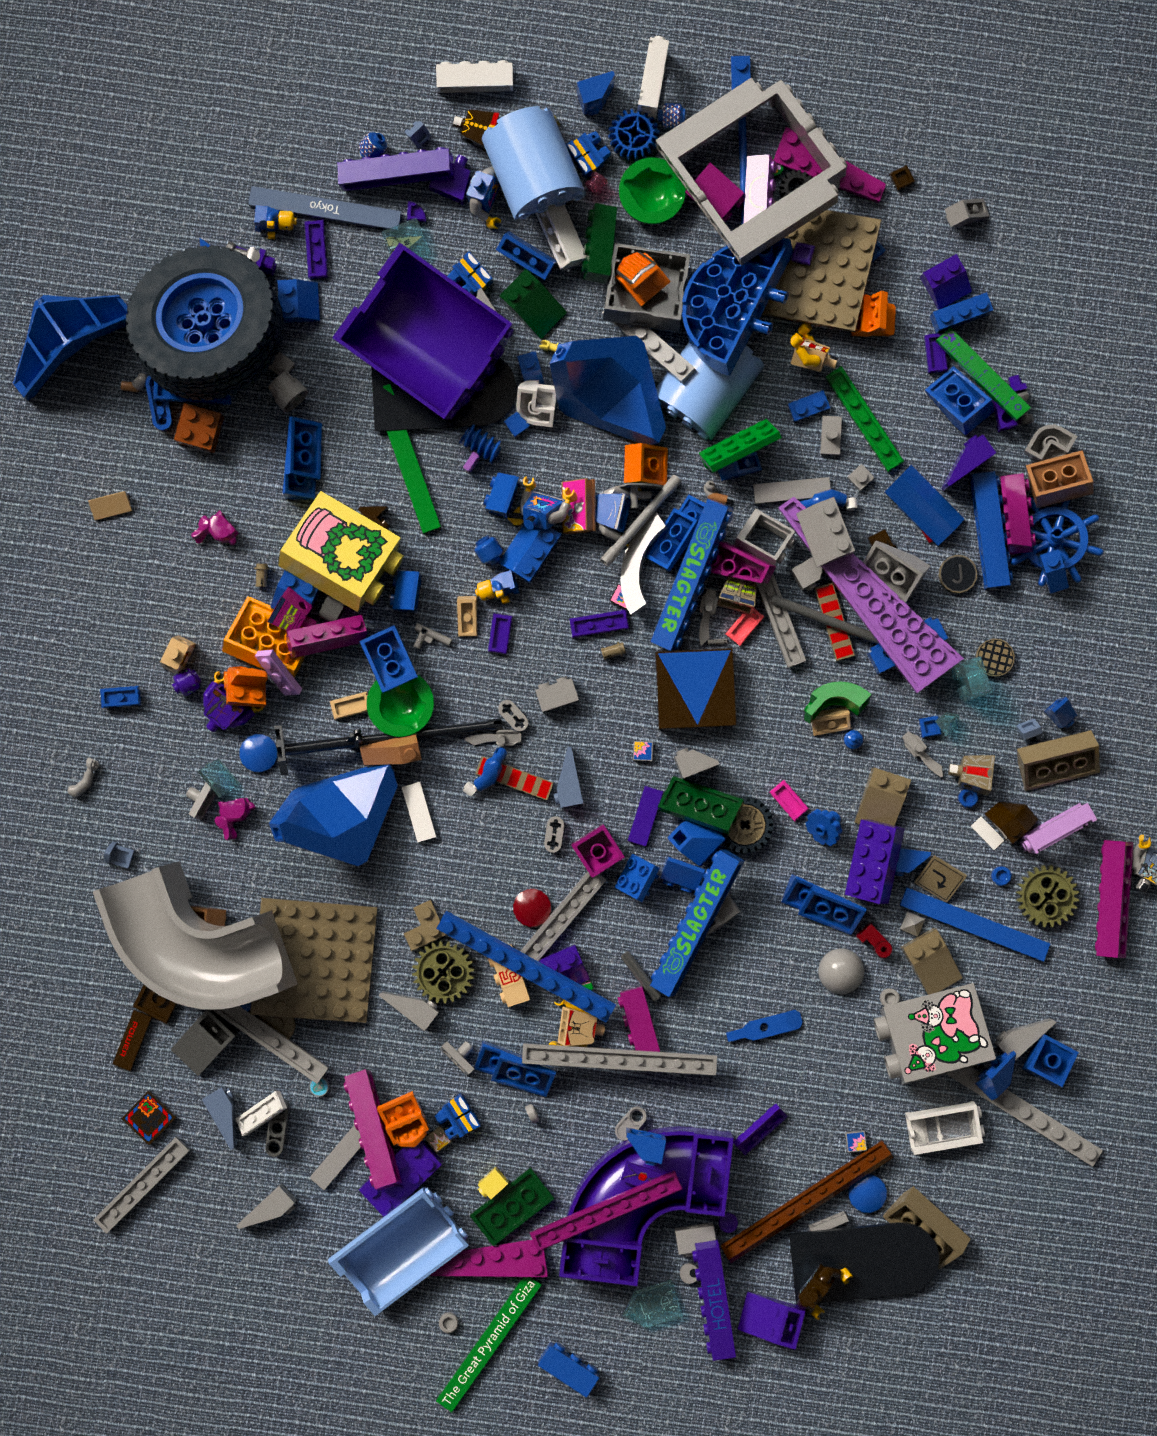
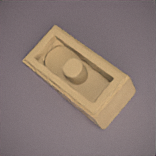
M458 596V637L478 636L477 596Z

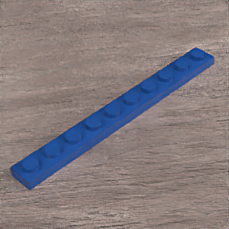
M448 911L444 913L436 928L604 1022L608 1021L616 1006L613 1002Z

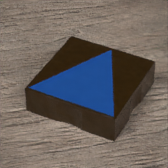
M733 648L655 652L658 729L736 726Z

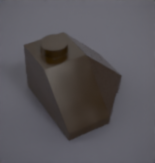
M998 802L984 813L1008 844L1016 842L1038 821V818L1025 804Z

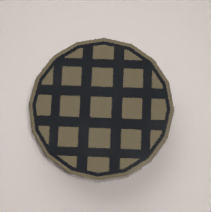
M990 639L978 647L975 661L982 673L998 677L1006 674L1012 668L1014 652L1007 642L1001 639Z

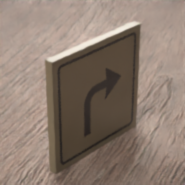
M934 855L914 883L947 903L967 875Z

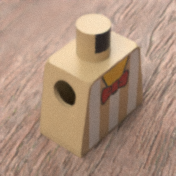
M179 635L172 637L160 661L162 667L174 674L182 671L196 643Z

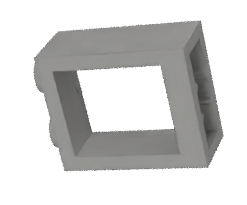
M755 508L736 537L734 546L776 566L777 563L781 564L786 556L785 550L787 548L791 549L796 540L793 538L795 530ZM757 524L785 539L775 556L747 541Z

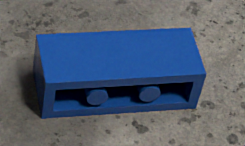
M510 231L504 234L496 248L498 252L544 280L549 277L557 263L554 258Z
M986 292L934 311L930 315V319L937 334L947 331L950 327L955 328L988 316L992 313L993 307Z
M550 1342L539 1358L538 1366L587 1398L599 1379L598 1369L591 1364L586 1365L581 1362L582 1359L575 1353L569 1354L566 1352V1348L560 1343L556 1342L554 1344Z

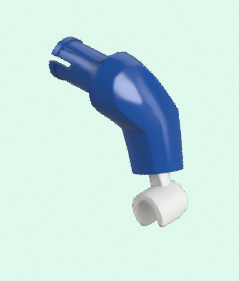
M832 489L815 493L811 499L800 501L802 505L808 508L834 497L838 506L842 507L846 504L847 511H853L854 508H857L856 498H847L846 494Z
M502 747L496 748L493 756L485 761L483 773L474 780V785L471 782H467L464 785L463 791L467 795L472 796L477 789L482 791L495 784L502 770L501 764L507 756V751Z

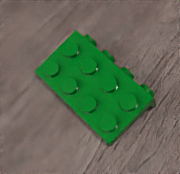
M765 419L699 452V456L704 467L715 472L782 437L780 432Z

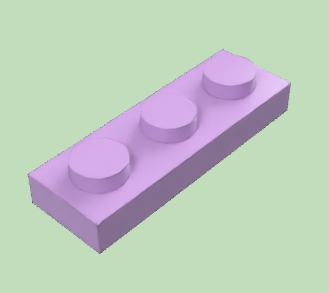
M263 650L256 653L255 658L284 696L300 694L301 686L273 650Z

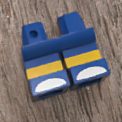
M596 131L588 135L583 133L578 139L566 144L572 160L576 163L585 179L602 168L604 162L611 156V152L606 146L598 151L595 148V145L601 142V138Z
M470 251L464 255L463 259L452 266L453 270L447 276L455 283L462 280L465 284L462 288L472 295L474 294V296H477L480 288L484 290L493 283V278Z
M462 1093L444 1104L442 1109L435 1115L439 1124L447 1120L452 1124L451 1127L444 1131L449 1140L458 1136L461 1138L481 1125L474 1111L470 1110L471 1107Z

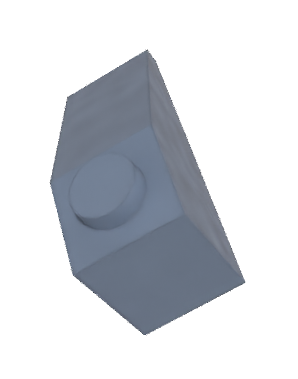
M572 747L567 748L557 786V793L554 794L556 805L560 804V808L583 803Z
M224 1085L205 1096L202 1100L231 1150L237 1145L235 1103L233 1100L235 1097L231 1089L226 1088Z

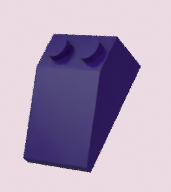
M983 434L979 437L974 435L963 444L965 448L960 452L941 488L943 491L996 454V451Z

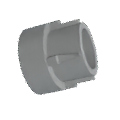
M288 372L279 375L268 388L274 396L276 404L284 413L296 408L309 392L300 381L293 378Z

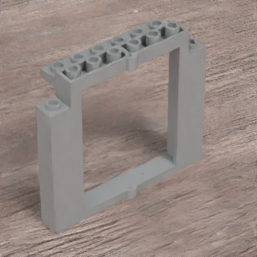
M750 78L655 140L660 154L741 266L838 203L840 179L846 176V161L843 157L839 158L836 154L835 146L831 142H827L823 130L820 127L817 128L812 115L804 111V106L800 99H795L791 87L788 84L785 85L782 80L763 91L761 85L758 82L755 83ZM769 101L770 107L775 106L823 172L733 231H730L679 159Z

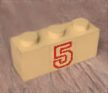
M488 958L490 966L495 967L497 973L494 975L497 986L501 985L503 991L500 993L503 1004L507 1003V1006L511 1007L530 1000L524 978Z

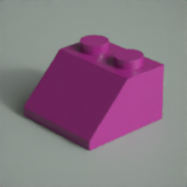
M601 824L571 844L592 878L624 858L623 853L604 824Z

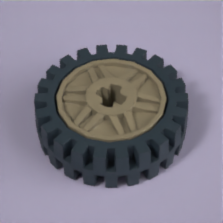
M741 796L738 798L744 799V805L729 835L720 833L726 838L723 844L730 850L738 853H751L761 849L770 839L773 831V818L764 803L753 797ZM748 820L749 823L747 825H749V828L741 829L740 822Z

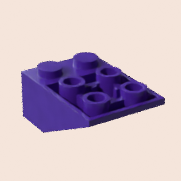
M747 1291L737 1329L774 1344L796 1349L806 1311L800 1309L796 1304Z

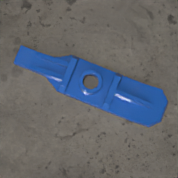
M791 1010L749 1021L743 1028L726 1032L728 1042L742 1038L758 1040L799 1029L803 1022L801 1014L796 1010ZM762 1024H767L768 1029L766 1031L761 1030Z

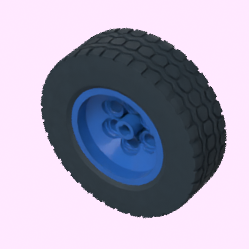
M197 246V248L192 247L184 249L183 252L173 253L171 257L167 256L161 260V263L155 264L151 271H148L142 277L143 280L138 282L135 291H133L130 297L131 302L128 303V314H126V328L133 351L149 376L163 389L176 396L207 401L214 400V398H225L227 395H234L239 393V390L243 391L251 383L254 384L260 379L261 374L264 375L269 365H272L276 359L275 355H278L281 348L280 344L283 341V312L271 283L254 261L238 251H232L230 248Z

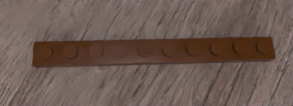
M880 1141L722 1244L721 1248L730 1263H733L894 1157L884 1142Z

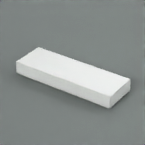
M421 782L402 787L417 842L435 838L436 834Z
M275 1091L236 1118L242 1136L249 1135L287 1109L280 1091Z

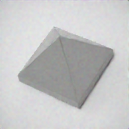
M907 912L900 929L918 937L925 919Z

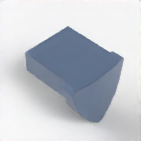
M113 841L105 850V863L109 865L112 863L129 869L135 850L117 845V842Z

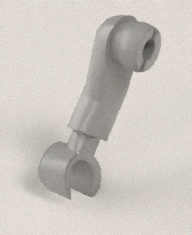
M87 758V770L84 772L83 779L76 785L69 786L67 790L69 795L79 797L91 787L94 777L93 770H97L99 767L98 761Z

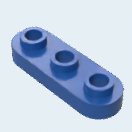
M148 376L145 384L153 424L158 430L167 431L173 424L170 402L163 401L161 406H157L158 401H153L154 380ZM165 418L167 420L166 424L161 425L160 421Z

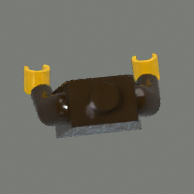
M820 1264L799 1290L798 1307L819 1320V1314L825 1313V1311L818 1306V1303L829 1291L834 1279L840 1278L844 1284H847L849 1282L847 1279L853 1277V1275L847 1268L840 1270L824 1267Z

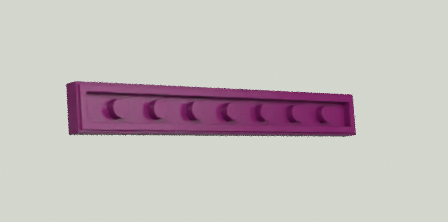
M675 1170L536 1229L530 1232L537 1252L683 1189Z

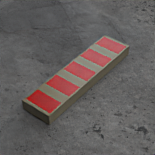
M833 582L815 587L814 590L821 613L844 621ZM825 624L835 660L839 661L855 656L849 634Z
M481 757L475 774L481 775L483 773L485 761L489 758ZM501 764L502 770L496 782L548 800L554 782Z

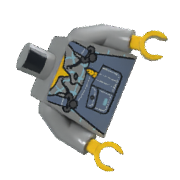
M1140 835L1139 843L1133 850L1132 868L1133 874L1141 878L1136 888L1146 893L1151 884L1157 887V849L1151 847L1150 837L1148 841L1144 842V835Z

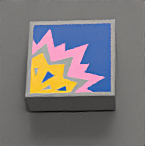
M634 741L633 760L652 761L653 742Z
M864 1130L845 1132L847 1152L867 1150Z

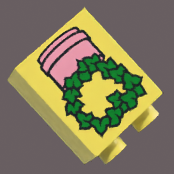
M320 491L280 550L278 566L358 612L365 601L371 605L376 603L385 586L378 582L385 571L394 575L404 555L397 552L401 537Z

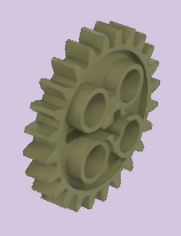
M1041 865V871L1037 867H1033L1034 873L1027 871L1029 877H1021L1024 884L1018 883L1017 885L1021 887V891L1015 892L1020 895V898H1017L1016 901L1022 903L1018 906V909H1024L1022 916L1029 915L1027 921L1035 919L1034 925H1038L1041 921L1042 927H1046L1047 922L1050 927H1054V922L1057 925H1061L1060 919L1068 921L1066 915H1074L1071 912V908L1077 909V906L1073 903L1079 901L1078 898L1074 897L1079 891L1073 890L1077 883H1070L1073 877L1066 878L1067 871L1060 873V867L1053 871V865H1049L1047 870L1045 865ZM1045 877L1050 881L1049 886L1046 888L1041 885V881ZM1056 882H1058L1057 887H1055V888L1052 890V888L1054 887V884H1055ZM1059 889H1063L1065 892V896L1061 900L1057 898V891ZM1035 892L1038 895V900L1032 903L1030 895ZM1050 892V900L1045 899L1046 896L1044 895V893ZM1042 903L1040 909L1037 910V906ZM1051 904L1053 906V912L1052 914L1047 915L1045 912V908L1047 905Z
M442 940L439 942V946L432 942V949L426 945V953L420 951L421 958H415L418 965H413L412 968L417 969V972L412 973V976H417L418 979L413 983L420 984L417 991L423 989L422 996L429 994V1001L436 997V1003L440 1001V998H443L444 1004L447 1003V998L454 1002L455 995L461 998V991L467 993L465 986L471 987L472 985L468 982V979H474V976L469 974V972L474 971V968H469L473 961L466 960L469 953L463 955L464 948L457 950V943L450 947V941L447 942L446 946L443 945ZM439 953L446 954V963L442 964L437 961ZM454 958L455 962L446 971L448 976L443 975L435 985H432V981L440 973L439 968L443 969ZM453 966L461 967L462 974L460 976L452 974ZM426 968L434 970L435 975L433 978L425 976L424 971ZM440 981H447L449 989L446 991L439 988Z

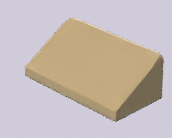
M126 491L88 500L95 521L132 511Z
M839 707L821 711L811 722L813 735L817 736L850 730L851 720L848 708Z

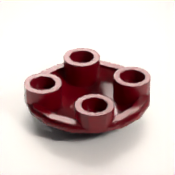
M526 889L520 892L513 904V913L516 919L528 927H536L543 924L551 912V903L548 896L537 889Z

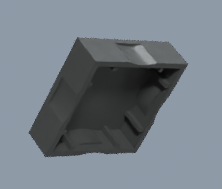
M615 243L603 321L679 332L690 254L665 250L655 251L643 247ZM636 252H645L671 281L641 307L616 279L618 275L616 270L622 259Z

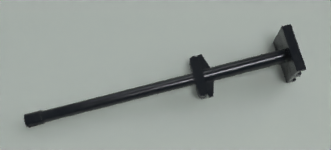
M499 718L482 722L423 728L416 733L417 739L487 730H502V720ZM282 725L274 726L281 776L289 775L288 755L346 748L361 753L359 746L398 738L385 733L362 736L361 730L356 729L348 737L285 744Z

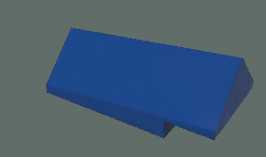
M292 416L289 417L283 483L285 499H315L316 480L321 479L322 423Z
M912 465L884 492L937 546L964 520L951 504Z
M688 494L679 510L673 508L665 522L667 529L652 543L645 554V558L670 572L690 544L705 503Z
M792 874L781 901L798 908V915L852 935L866 912V908Z
M484 1040L482 1041L474 1067L475 1070L492 1074L491 1081L544 1097L547 1096L556 1075L554 1067L540 1064L522 1063V1055Z

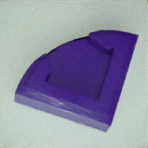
M408 201L407 222H426V216L422 208L416 203Z

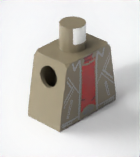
M963 756L960 765H949L948 775L959 777V787L988 796L992 787L995 756Z

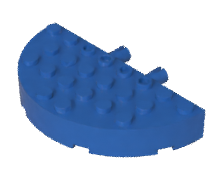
M781 239L742 266L728 246H725L712 254V258L706 263L703 262L690 278L682 301L683 323L693 350L712 369L730 376L752 332L757 331L766 335L771 334L773 324L759 319L769 300L786 304L785 300H788L789 293L787 291L775 288L793 254L790 239Z

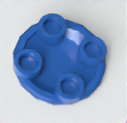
M263 734L249 736L240 747L242 764L254 772L269 770L277 759L276 743L270 737Z
M873 1174L866 1175L848 1187L851 1204L861 1212L872 1213L879 1210L885 1203L887 1197L885 1184Z

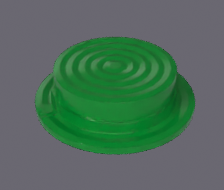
M652 157L638 160L626 169L620 180L619 198L623 208L632 218L642 223L659 224L671 219L681 209L685 199L686 188L664 159Z
M417 675L418 678L385 693H382L377 680L371 686L367 696V712L372 723L383 733L394 737L410 736L419 732L429 722L434 709V698L429 685L419 675Z

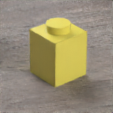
M495 1167L479 1181L478 1186L480 1188L478 1190L485 1198L488 1196L492 1199L508 1185L509 1181Z

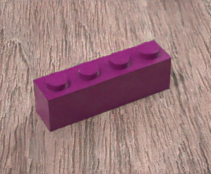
M362 615L289 630L287 631L286 642L292 659L359 644L361 640L366 638L367 629Z
M639 986L621 991V996L617 998L620 1008L625 1009L626 1015L622 1016L625 1027L629 1026L631 1034H628L630 1046L634 1045L635 1050L660 1052L643 987Z

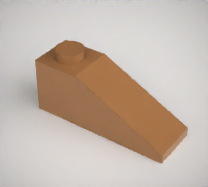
M416 733L410 736L359 746L364 765L405 764L422 760Z

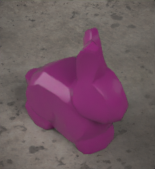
M219 510L210 518L206 515L202 516L198 523L199 528L191 534L192 539H195L198 544L203 542L207 534H210L215 541L229 542L230 545L236 544L238 531L228 522L222 511Z
M248 798L218 802L220 816L215 817L214 821L223 830L225 840L236 839L237 833L233 824L244 821L249 816L250 811L255 809V804L249 802Z

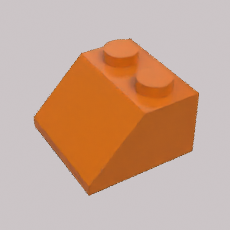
M645 443L625 445L624 483H649L664 486L667 482L668 448Z

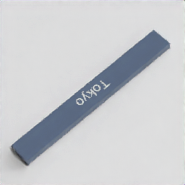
M251 186L248 203L250 207H256V205L269 206L279 211H292L298 215L392 231H399L402 214L401 211L254 186Z

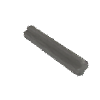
M626 951L621 955V959L653 1001L658 1000L661 997V993L650 986L652 981L631 953Z

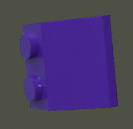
M957 254L923 272L920 277L938 310L972 292L966 270Z
M575 944L539 960L540 963L578 984L590 980Z

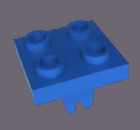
M632 853L615 888L643 902L645 896L650 895L648 890L654 878L658 879L657 873L660 868Z

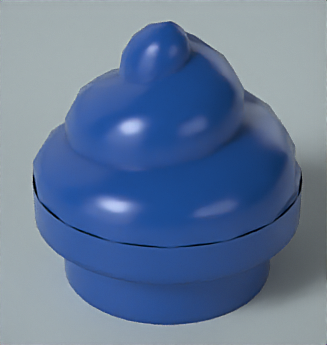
M851 730L844 736V744L849 749H858L863 743L862 734L856 730Z

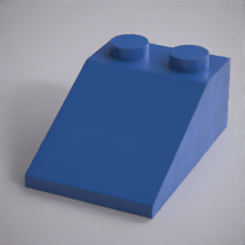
M954 366L925 389V392L949 421L964 435H967L994 412L992 399Z
M395 625L360 641L382 693L418 678L405 644Z

